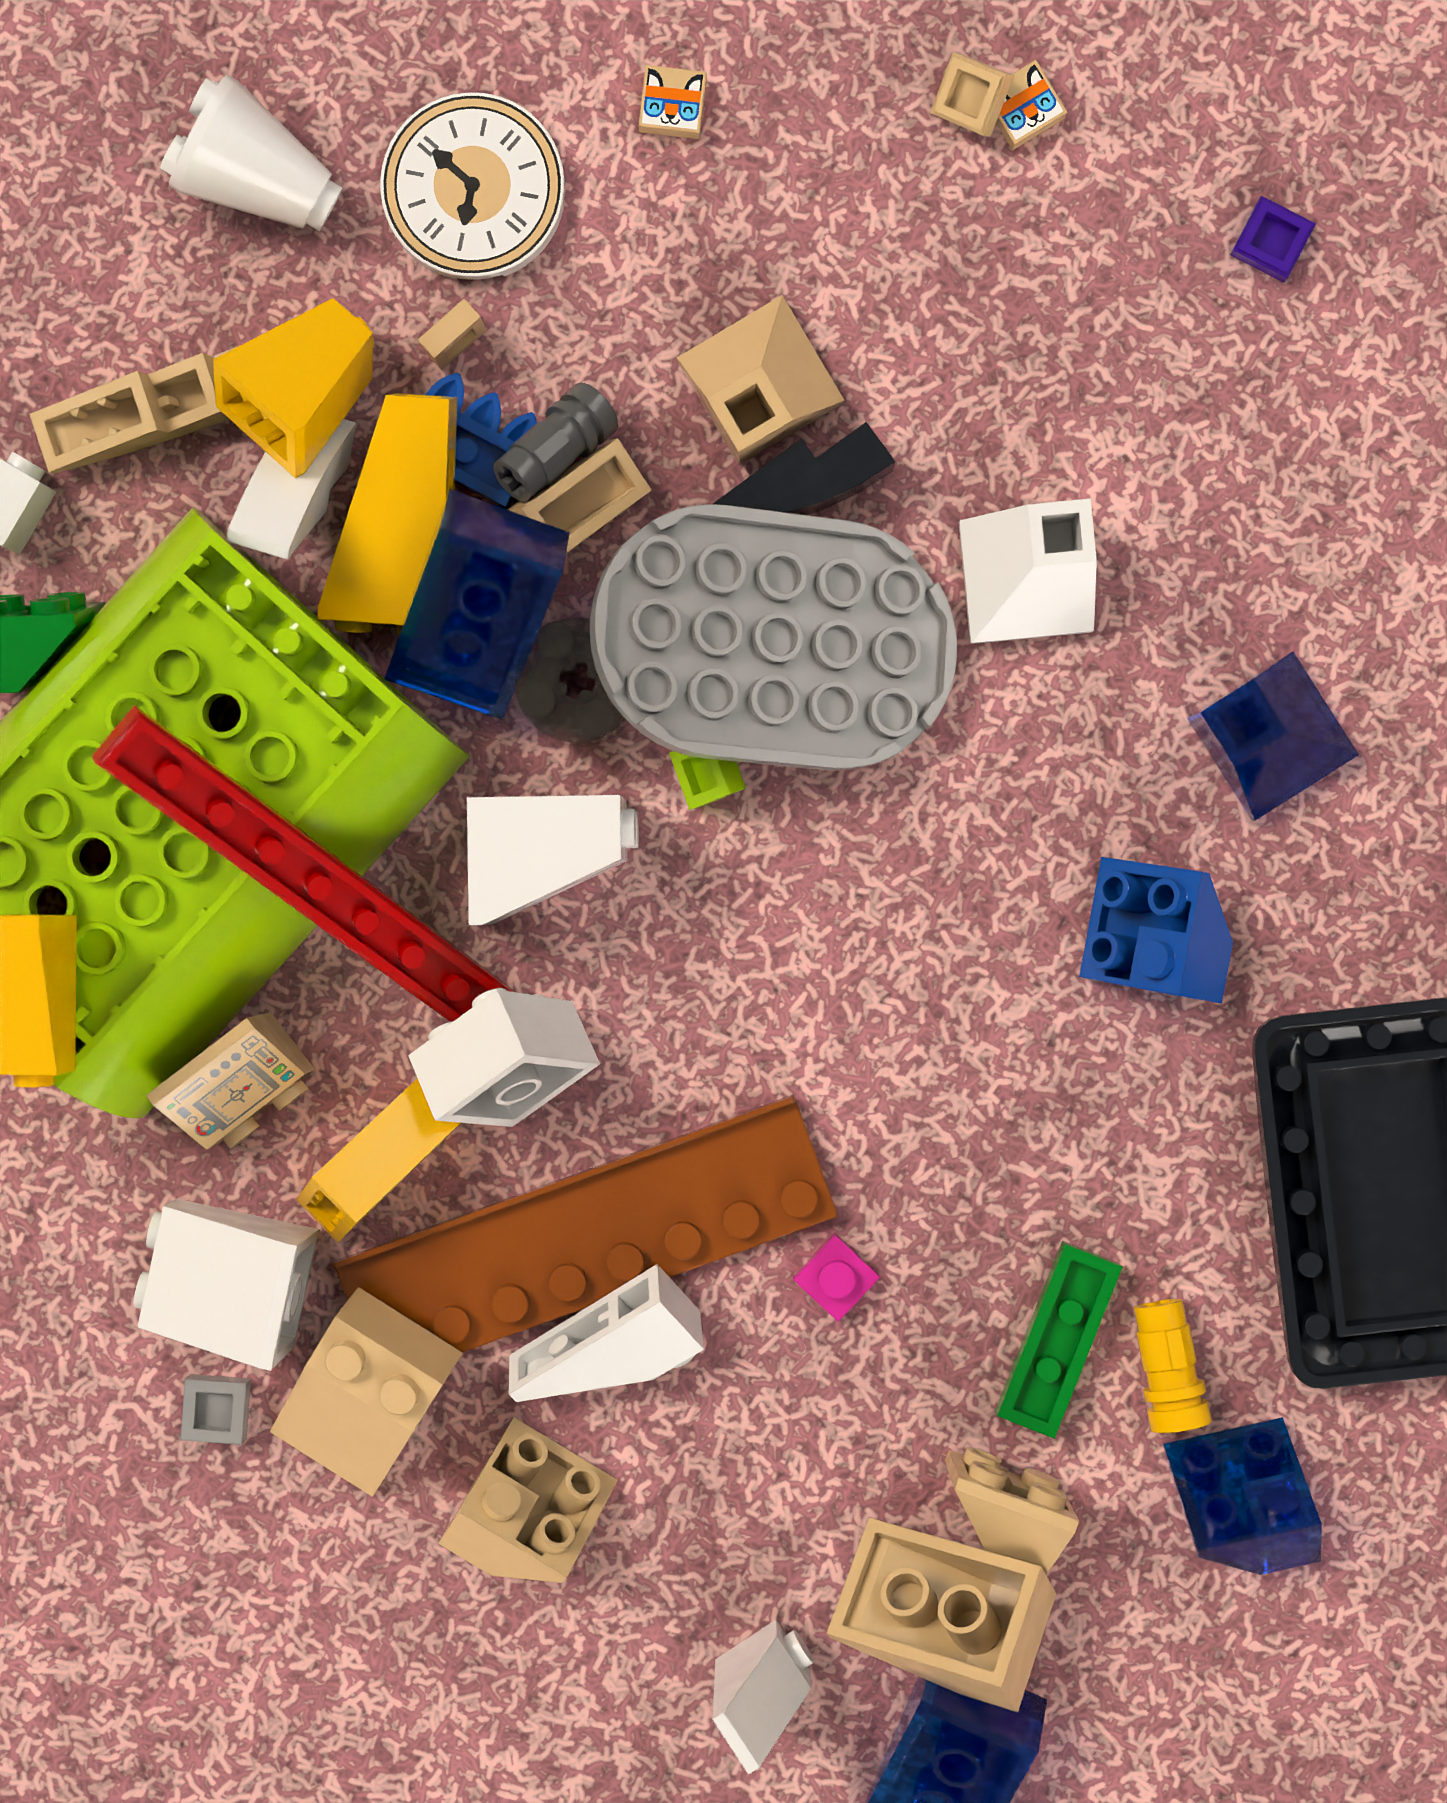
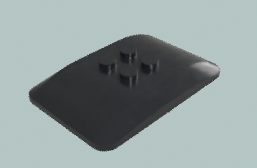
M1447 997L1281 1015L1268 1019L1258 1027L1253 1037L1252 1056L1272 1250L1285 1348L1290 1369L1299 1381L1312 1388L1319 1389L1446 1376Z

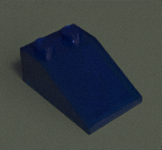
M449 489L384 680L503 720L563 573L570 532Z
M918 1677L865 1803H1010L1039 1752L1047 1699L1025 1690L1019 1710L1015 1712L958 1694Z

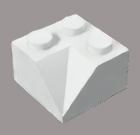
M503 988L492 989L476 997L472 1002L470 1010L455 1021L445 1023L432 1030L428 1035L429 1040L408 1055L435 1121L513 1127L600 1065L572 1001L544 997L541 994L530 995L511 992Z

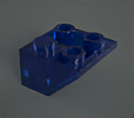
M1294 651L1187 717L1252 821H1256L1359 755Z
M1283 1417L1163 1444L1168 1466L1198 1558L1258 1575L1321 1562L1322 1523Z

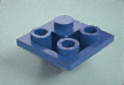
M1101 857L1079 977L1222 1004L1233 940L1210 873Z

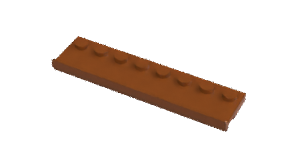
M793 1094L334 1261L332 1265L336 1269L347 1301L359 1287L463 1353L587 1308L656 1264L669 1277L838 1217Z

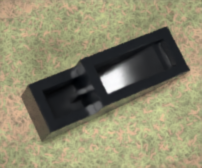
M865 422L817 458L814 457L802 439L798 440L713 504L809 515L829 508L862 492L893 472L896 461L869 424Z

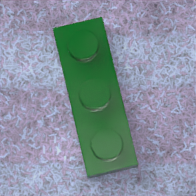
M1065 1241L1061 1242L996 1406L995 1413L998 1417L1055 1439L1123 1268L1120 1263Z

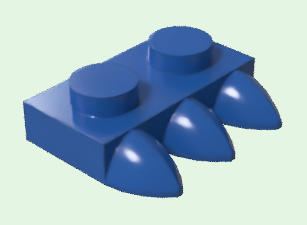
M456 372L447 375L432 385L425 395L458 397L455 483L507 509L514 497L498 482L493 466L517 439L537 423L536 416L532 412L521 415L506 425L499 434L501 404L498 394L493 392L478 398L462 414L460 412L464 401V385L461 374Z

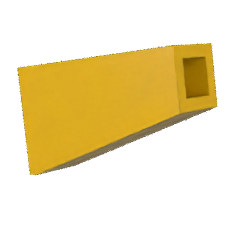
M400 393L385 396L318 605L317 619L334 620L335 630L362 633L371 632L372 623L396 624V634L423 637L432 636L433 627H442L449 621L458 397Z

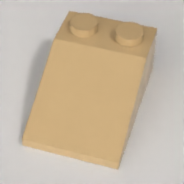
M358 1287L334 1317L305 1365L270 1432L373 1497L463 1353Z
M869 1518L826 1634L838 1642L958 1694L1018 1712L1056 1592L1041 1566Z

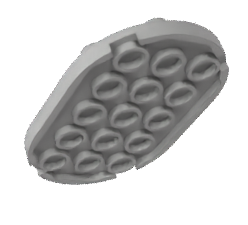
M714 504L695 505L669 512L653 520L631 536L618 549L603 571L595 590L590 614L591 652L601 684L620 714L644 736L667 749L693 757L817 770L842 771L876 764L902 752L926 728L930 727L942 710L952 687L957 660V638L951 608L939 582L934 584L922 566L912 557L915 553L892 535L877 528L847 520Z

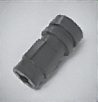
M580 382L571 387L561 396L559 401L554 402L547 408L546 418L543 421L537 422L494 463V474L498 482L512 497L522 502L529 501L541 489L547 488L570 468L578 456H589L596 450L598 445L603 444L616 432L618 418L613 407L591 385Z

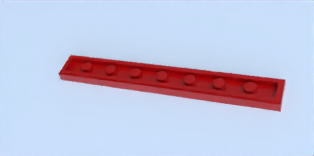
M134 705L92 754L91 757L95 764L449 1022L455 1021L470 1010L473 1000L486 991L503 988L507 991L515 992L507 984L138 706Z

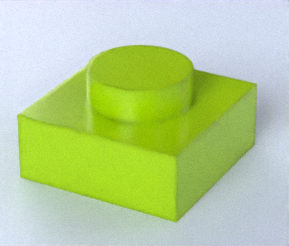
M675 751L669 753L689 810L708 805L746 789L736 761L705 759L684 755Z

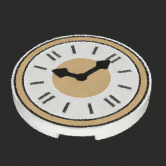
M459 93L442 97L425 105L411 115L400 127L389 144L384 157L380 178V191L384 212L392 231L403 248L417 262L434 273L455 280L457 278L468 280L487 279L500 275L505 277L518 271L533 261L545 249L555 234L562 217L565 179L561 159L554 141L544 126L530 112L510 100L492 94Z

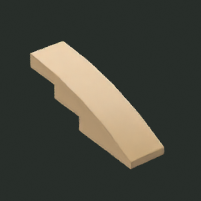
M232 349L215 356L200 353L150 374L135 371L31 413L30 418L48 472L55 474L118 457L230 420L215 404L213 359Z

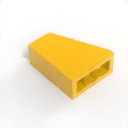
M331 298L213 359L216 407L294 478H297L308 470L372 380L373 332L363 319L352 315L334 298Z
M0 915V1075H13L14 1087L54 1086V1075L75 1071L77 915Z
M417 1078L310 1179L296 1200L339 1243L434 1151L460 1123L435 1121Z

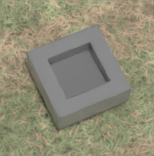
M190 1374L186 1377L180 1440L242 1445L247 1440L251 1379Z

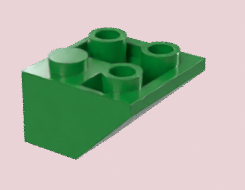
M85 592L47 594V598L30 600V605H25L23 594L0 595V693H18L31 687L105 605V602L86 603Z

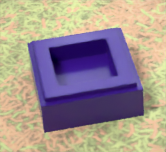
M1261 196L1230 255L1284 283L1288 279L1316 223Z

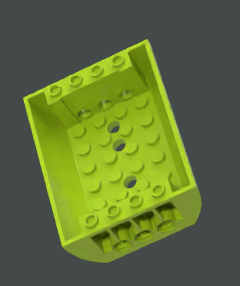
M195 507L190 509L0 720V915H39L37 899L43 890L51 886L57 887L66 896L68 907L65 915H77L75 1071L54 1075V1085L58 1089L95 1108L117 1116L134 1119L144 1118L154 1107L146 1095L206 1050L318 925L95 764L91 757L92 754L134 705L138 706L362 876L470 757L464 749L326 624L318 620L315 614L240 546L226 541L227 535ZM226 695L232 696L240 705V720L233 729L219 732L210 724L208 717L209 708L217 698ZM98 838L108 846L111 853V861L108 868L102 874L92 876L81 866L79 859L80 851L88 841Z

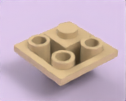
M783 295L677 357V362L738 465L753 458L845 402Z
M513 1417L438 1544L491 1576L563 1583L569 1575L618 1480Z
M967 1447L964 1455L949 1450L945 1463L952 1484L985 1551L1041 1566L1047 1575L1074 1536L1079 1524V1519L1064 1491L1058 1489L1060 1481L1044 1472L1031 1468H1025L1022 1476L1001 1469V1459L977 1448Z

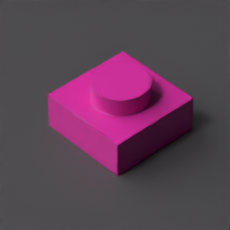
M836 1233L793 1276V1280L837 1322L880 1278V1275Z

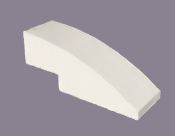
M343 419L308 470L297 478H294L265 452L236 509L227 531L226 541L288 560L327 511L330 489L347 470L356 423Z

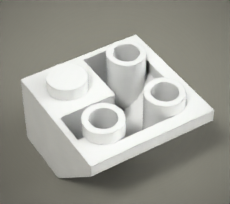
M1091 498L1028 504L959 521L970 644L1091 633L1094 631L1097 559Z

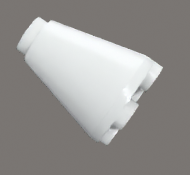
M225 75L219 83L206 78L189 109L190 113L198 117L188 138L186 136L180 137L179 135L174 138L161 163L160 169L171 175L169 187L185 195L303 229L308 224L320 231L343 187L330 180L332 173L239 81L229 75Z

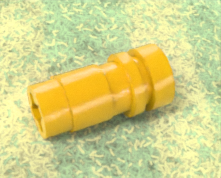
M1177 1298L1165 1299L1134 1306L1138 1331H1136L1142 1367L1146 1372L1148 1387L1143 1389L1145 1401L1152 1403V1406L1147 1409L1150 1430L1154 1433H1173L1209 1425L1212 1422L1209 1403L1207 1399H1201V1395L1206 1392L1205 1382L1203 1379L1197 1378L1195 1368L1197 1360L1190 1324L1186 1320L1183 1300Z

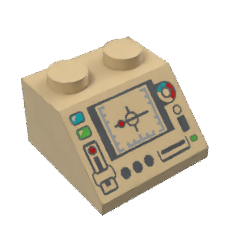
M269 1012L243 1020L147 1094L146 1097L154 1107L206 1150L223 1141L231 1149L260 1127L254 1117L272 1103L278 1111H281L308 1090V1087L302 1080L315 1071V1069L274 1015Z

